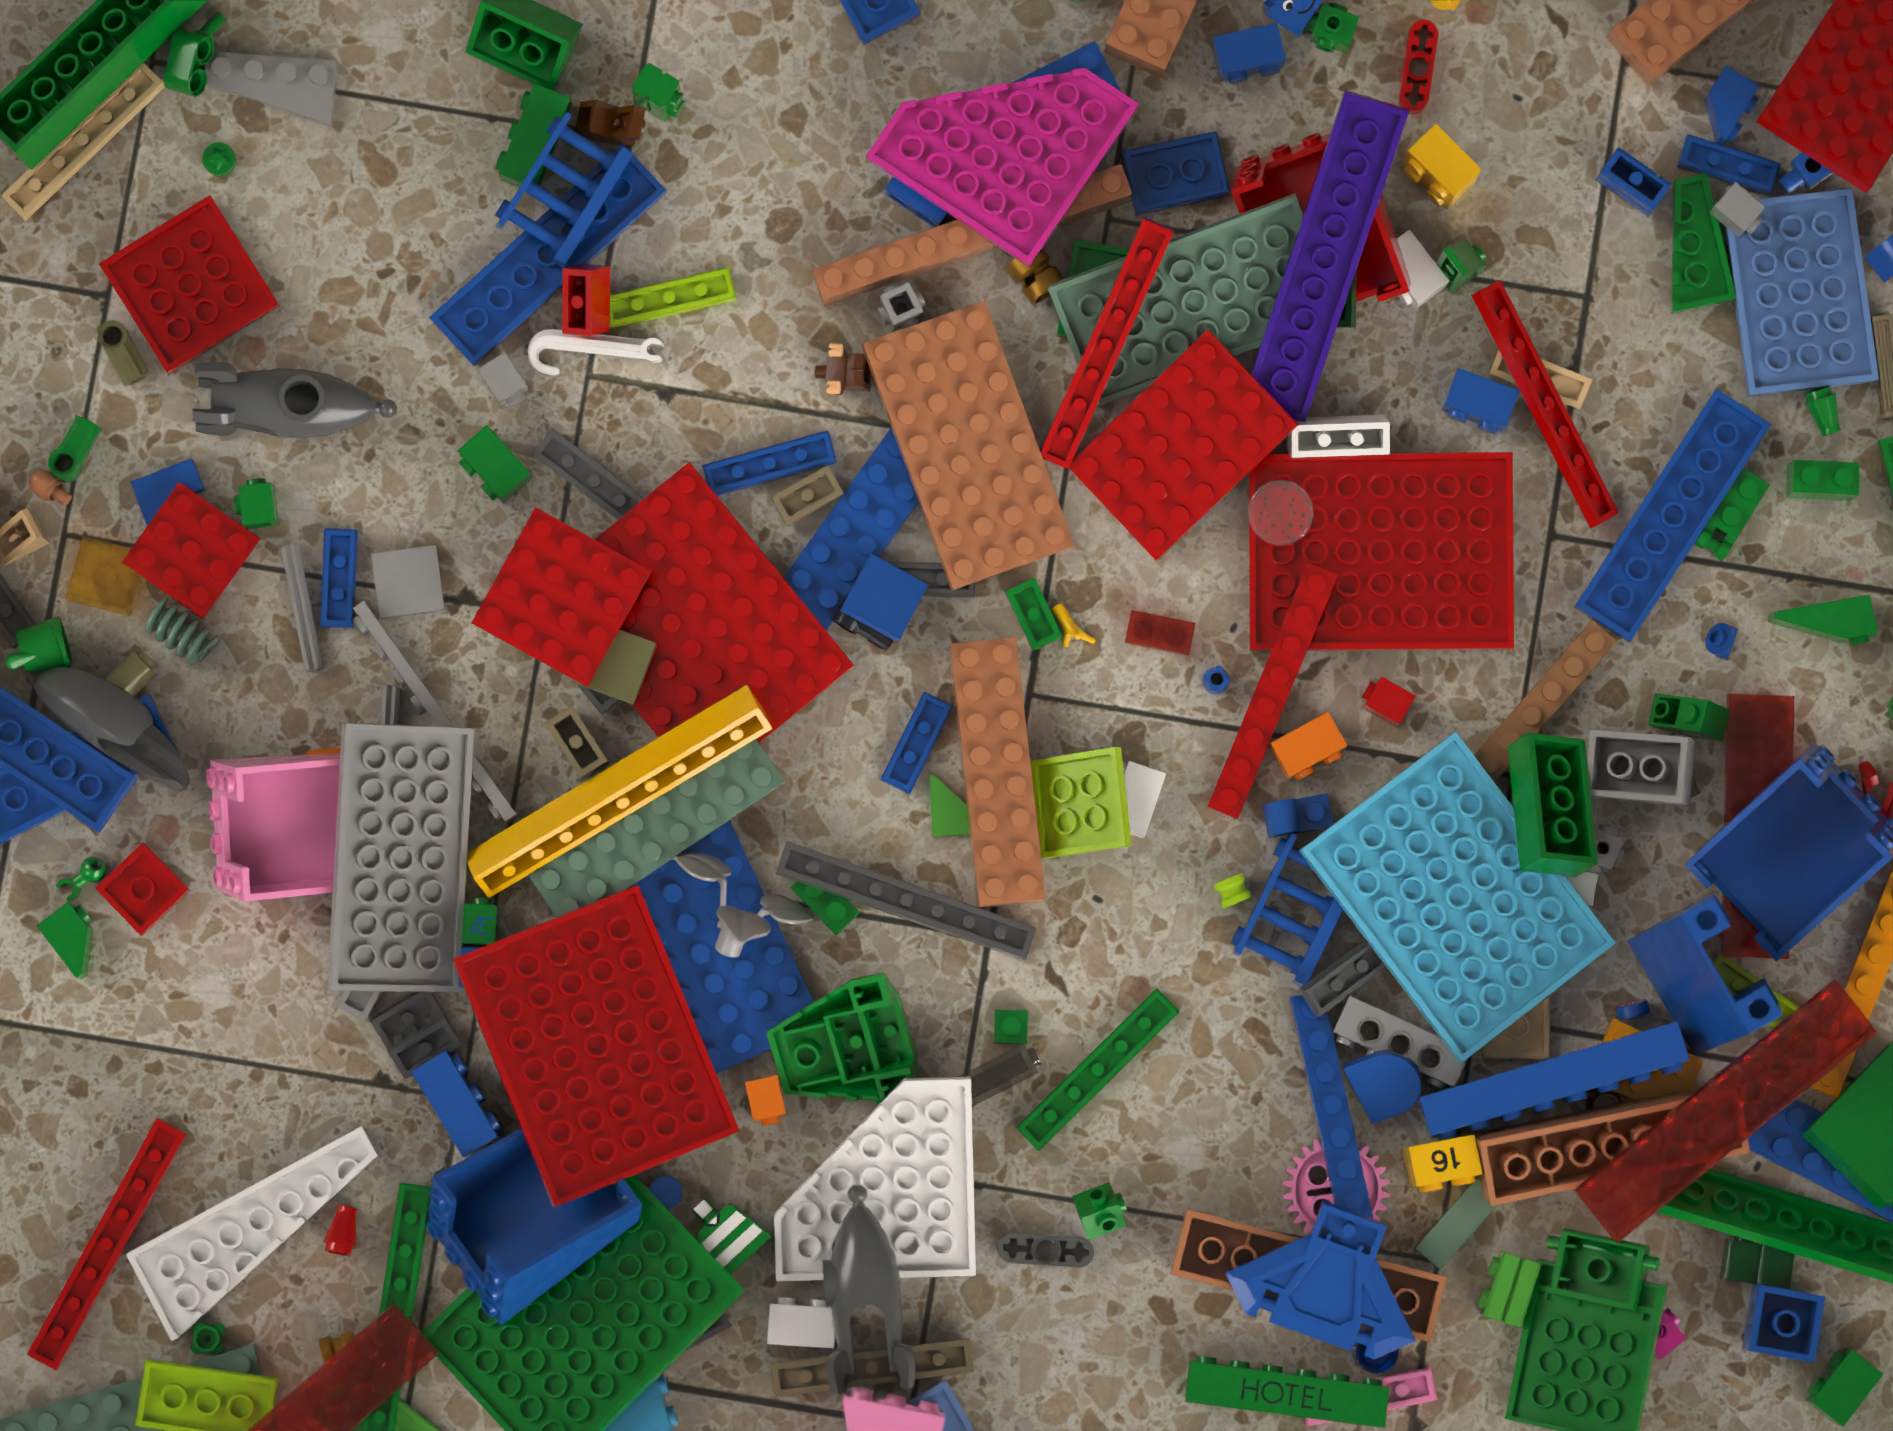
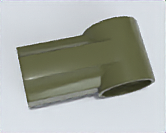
M110 320L104 322L98 329L97 337L124 386L127 387L143 380L150 372L130 338L129 332L118 321ZM113 329L120 330L122 332L121 341L115 345L107 344L105 340L106 334Z

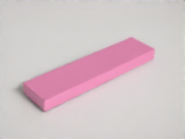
M1431 1367L1373 1378L1383 1380L1382 1386L1390 1387L1387 1410L1437 1400ZM1305 1418L1306 1426L1332 1422Z

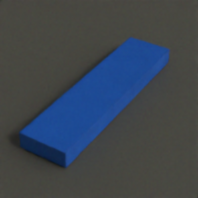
M824 431L704 464L702 467L708 485L717 496L827 465H833L837 463L829 431Z

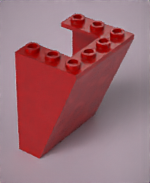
M1315 133L1301 140L1302 144L1290 147L1289 144H1284L1272 149L1271 155L1259 158V155H1253L1243 159L1240 162L1241 165L1237 166L1231 188L1239 213L1241 214L1296 193L1304 214L1330 134L1320 136V133ZM1383 193L1381 194L1357 266L1356 302L1376 295L1378 302L1410 292L1411 280Z

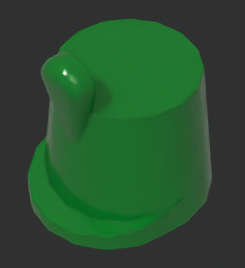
M60 616L17 630L16 636L20 652L10 653L5 659V664L9 669L15 670L24 665L27 672L46 670L52 667H72L71 652Z

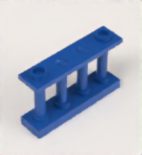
M568 112L564 114L562 119L555 116L546 133L551 135L550 139L511 202L504 199L495 214L496 217L500 218L496 224V227L502 229L506 221L509 220L552 247L551 251L556 253L552 262L562 268L566 265L633 156V153L623 147L619 150L618 154L613 151L609 153L567 127L566 124L572 116ZM558 137L603 164L602 168L606 170V173L602 180L594 179L592 181L549 154ZM544 165L585 191V196L590 199L584 209L579 206L574 208L534 183L532 179L540 166ZM524 192L569 219L568 223L573 227L566 237L562 234L560 236L554 234L515 209Z
M1291 833L1287 839L1280 838L1273 853L1278 859L1245 928L1238 926L1230 944L1236 946L1233 954L1237 956L1241 955L1243 948L1246 947L1291 969L1290 973L1295 975L1292 982L1303 986L1310 980L1343 909L1334 897L1327 895L1324 898L1279 876L1286 858L1313 870L1299 852L1300 849L1293 846L1297 835ZM1272 888L1319 909L1318 913L1324 915L1319 926L1312 925V927H1309L1265 906ZM1258 917L1305 939L1304 943L1309 945L1305 956L1298 955L1295 957L1250 935Z

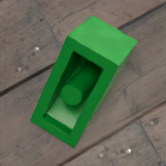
M67 902L39 923L37 928L77 979L82 980L88 974L94 930L88 922L92 920V917L81 904L75 906L74 903Z

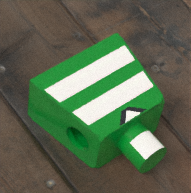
M705 1198L692 1210L705 1225L695 1234L696 1238L730 1275L772 1237L768 1231L731 1203L727 1204L719 1212Z

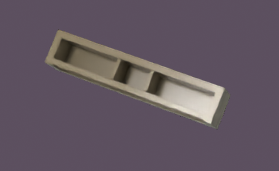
M1893 314L1872 316L1871 325L1879 375L1877 390L1881 420L1893 419Z

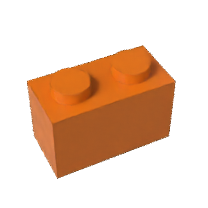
M1329 712L1322 714L1269 744V748L1286 779L1289 780L1295 776L1297 782L1315 772L1312 768L1314 765L1324 761L1327 766L1342 758L1343 754L1341 751L1347 747Z

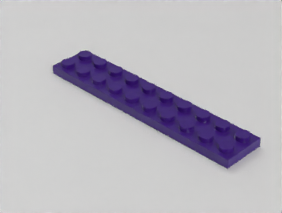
M1348 90L1344 91L1251 374L1294 419L1303 422L1306 421L1409 114V109Z

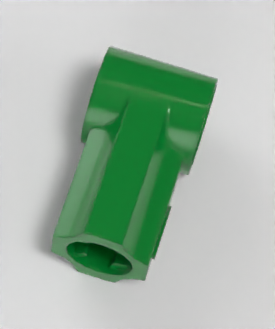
M75 415L58 448L48 458V466L51 472L61 482L65 483L73 482L79 478L82 473V465L102 431L93 422ZM65 458L72 459L73 465L70 470L66 472L58 471L57 467L61 460Z

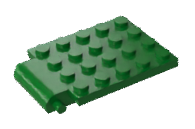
M1564 1228L1561 1237L1550 1235L1547 1241L1548 1249L1558 1250L1556 1262L1543 1259L1536 1261V1263L1541 1264L1525 1315L1505 1419L1556 1431H1639L1668 1289L1666 1285L1647 1282L1646 1276L1648 1269L1658 1271L1660 1258L1650 1256L1649 1245Z

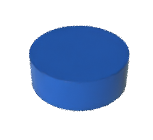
M661 1176L655 1179L649 1188L667 1209L677 1206L682 1199V1186L673 1177Z

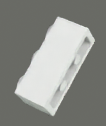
M1385 415L1307 417L1305 422L1295 419L1299 426L1287 436V451L1292 458L1390 454V422Z

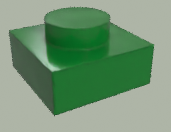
M995 1010L994 1043L1027 1044L1028 1010Z

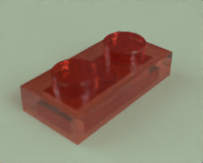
M1131 610L1124 643L1189 656L1196 623Z

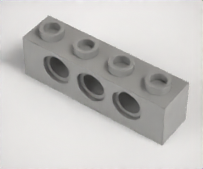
M1352 996L1346 997L1332 1028V1033L1337 1036L1335 1042L1350 1049H1354L1355 1045L1367 1049L1366 1055L1382 1050H1390L1392 1053H1395L1391 1049L1392 1038L1397 1035L1404 1037L1408 1045L1407 1050L1399 1055L1412 1059L1419 1068L1421 1075L1428 1077L1426 1083L1442 1091L1445 1090L1446 1086L1450 1088L1455 1087L1467 1061L1466 1059L1464 1062L1459 1063L1439 1036ZM1364 1022H1371L1376 1026L1377 1036L1374 1040L1370 1041L1362 1037L1360 1028ZM1426 1049L1434 1051L1437 1055L1438 1061L1433 1068H1427L1421 1062V1055Z

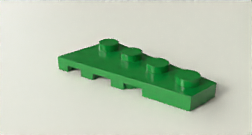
M1707 173L1675 179L1673 182L1671 314L1736 299L1719 222L1709 213L1715 205Z

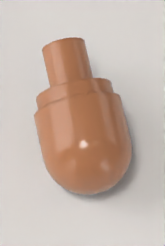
M44 469L37 470L31 474L29 487L36 495L49 502L57 500L64 506L70 502L72 495L63 489L64 484L54 474Z

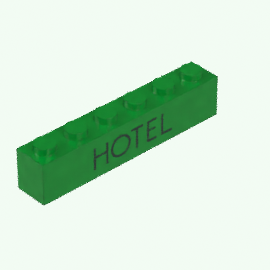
M1197 1356L1196 1362H1189L1184 1402L1385 1428L1390 1387L1382 1386L1383 1380L1363 1377L1362 1384L1349 1382V1375L1330 1373L1329 1379L1316 1378V1371L1296 1369V1375L1283 1373V1367L1265 1364H1263V1371L1249 1369V1362L1230 1360L1229 1366L1216 1365L1217 1358Z

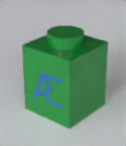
M473 898L472 904L464 903L462 944L487 946L498 941L500 907L492 905L493 899Z

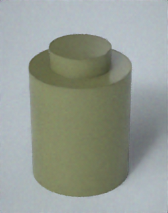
M133 651L105 677V680L135 696L156 675L152 670L156 664L145 652L142 651L137 655Z

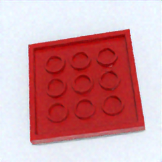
M211 195L98 263L168 375L280 307Z
M535 507L471 623L588 687L652 571Z

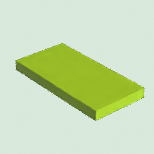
M147 1358L145 1359L135 1426L165 1431H272L280 1378Z

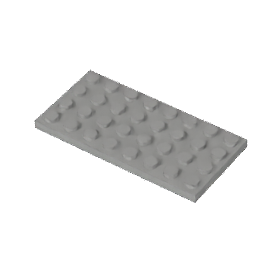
M342 723L327 989L339 991L460 992V987H458L459 975L452 960L461 956L474 728Z

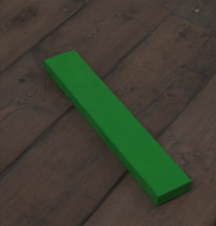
M1156 988L1016 1129L1039 1152L1180 1011Z

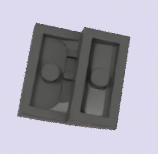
M414 992L370 1018L371 1024L383 1041L389 1055L404 1079L413 1075L411 1071L442 1052H452L462 1046L432 992Z

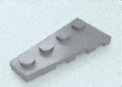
M214 52L211 60L206 64V86L245 99L249 98L261 102L263 105L272 108L276 107L291 112L294 115L310 118L321 122V124L333 127L338 70L336 60Z

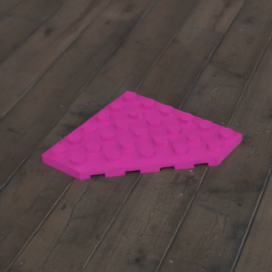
M1086 68L1075 69L1071 72L1057 75L1049 74L1028 78L1025 81L1009 84L1001 83L981 87L978 90L962 93L959 91L938 95L935 98L920 101L902 102L867 153L866 159L1030 267L1139 107V103Z

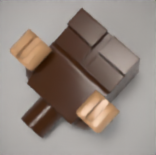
M830 343L829 348H831V351H828L831 357H827V365H816L815 377L826 379V385L829 386V388H826V392L836 395H842L844 390L870 392L871 370L865 354H846L843 344Z

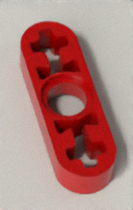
M1425 19L1416 21L1409 30L1398 97L1399 106L1409 109V114L1411 115L1421 113L1429 101L1438 42V29L1436 25ZM1421 28L1427 29V35L1432 36V38H1427L1424 44V51L1411 52V48L1414 50L1418 49L1420 38L1414 36V33H1419ZM1414 59H1422L1427 64V72L1423 75H1415L1410 71L1409 63ZM1425 82V86L1419 84L1417 97L1422 98V101H1418L1416 106H1411L1410 100L1405 99V96H1410L1413 83Z

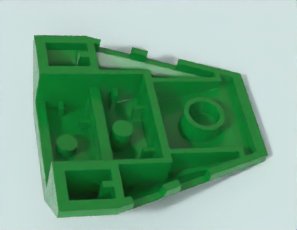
M884 972L849 980L766 1032L784 1094L826 1098L827 1096L846 1098L847 1101H857L860 1099L877 1101V1104H880L904 1078H919L917 1052L901 997Z

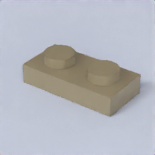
M827 465L773 495L771 500L788 527L842 497L844 492Z

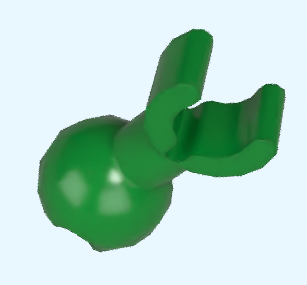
M88 857L82 862L80 872L73 878L60 880L56 887L63 888L66 884H75L72 887L71 895L66 898L67 901H73L80 896L81 887L86 883L98 882L105 876V863L98 857ZM98 861L102 865L100 869L97 866Z

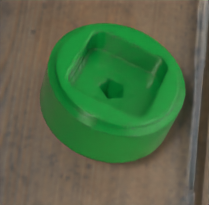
M216 142L210 144L204 150L202 162L210 174L223 177L230 174L235 168L236 156L230 146L225 143Z

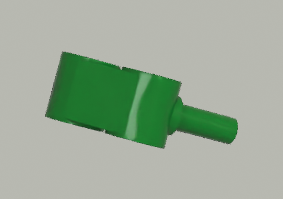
M216 12L200 30L196 29L191 32L180 29L173 35L168 63L163 75V82L167 89L193 97H198L203 93L207 85V74L204 69L198 66L199 64L206 65L214 54L215 46L211 36L226 21L222 13Z

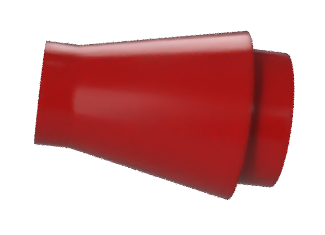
M338 1205L337 1212L323 1240L326 1243V1252L341 1256H351L352 1249H356V1214L358 1209Z

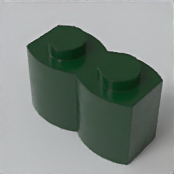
M1734 1236V1240L1725 1239L1720 1278L1790 1289L1795 1254Z

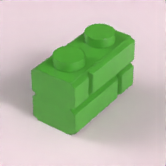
M1500 1252L1498 1257L1493 1256L1487 1271V1275L1492 1276L1489 1288L1482 1289L1477 1303V1307L1482 1308L1480 1315L1522 1328L1541 1264L1506 1252Z

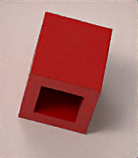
M1381 676L1377 683L1370 681L1361 698L1366 700L1363 709L1398 727L1416 695Z

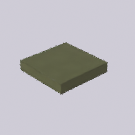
M619 630L588 687L574 679L572 683L635 706L657 643Z

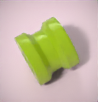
M1244 873L1237 874L1213 885L1215 891L1219 892L1222 897L1220 904L1223 909L1253 897L1252 892L1246 889L1244 884L1246 879Z

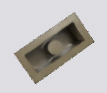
M572 705L544 723L582 782L610 764Z

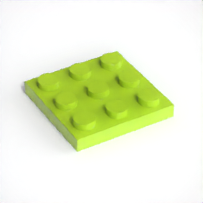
M1121 747L1104 748L1030 761L1041 859L1132 846Z

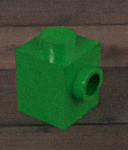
M256 478L247 480L244 486H238L239 495L234 496L236 515H241L242 525L247 530L279 526L275 487L271 482L266 483V479Z

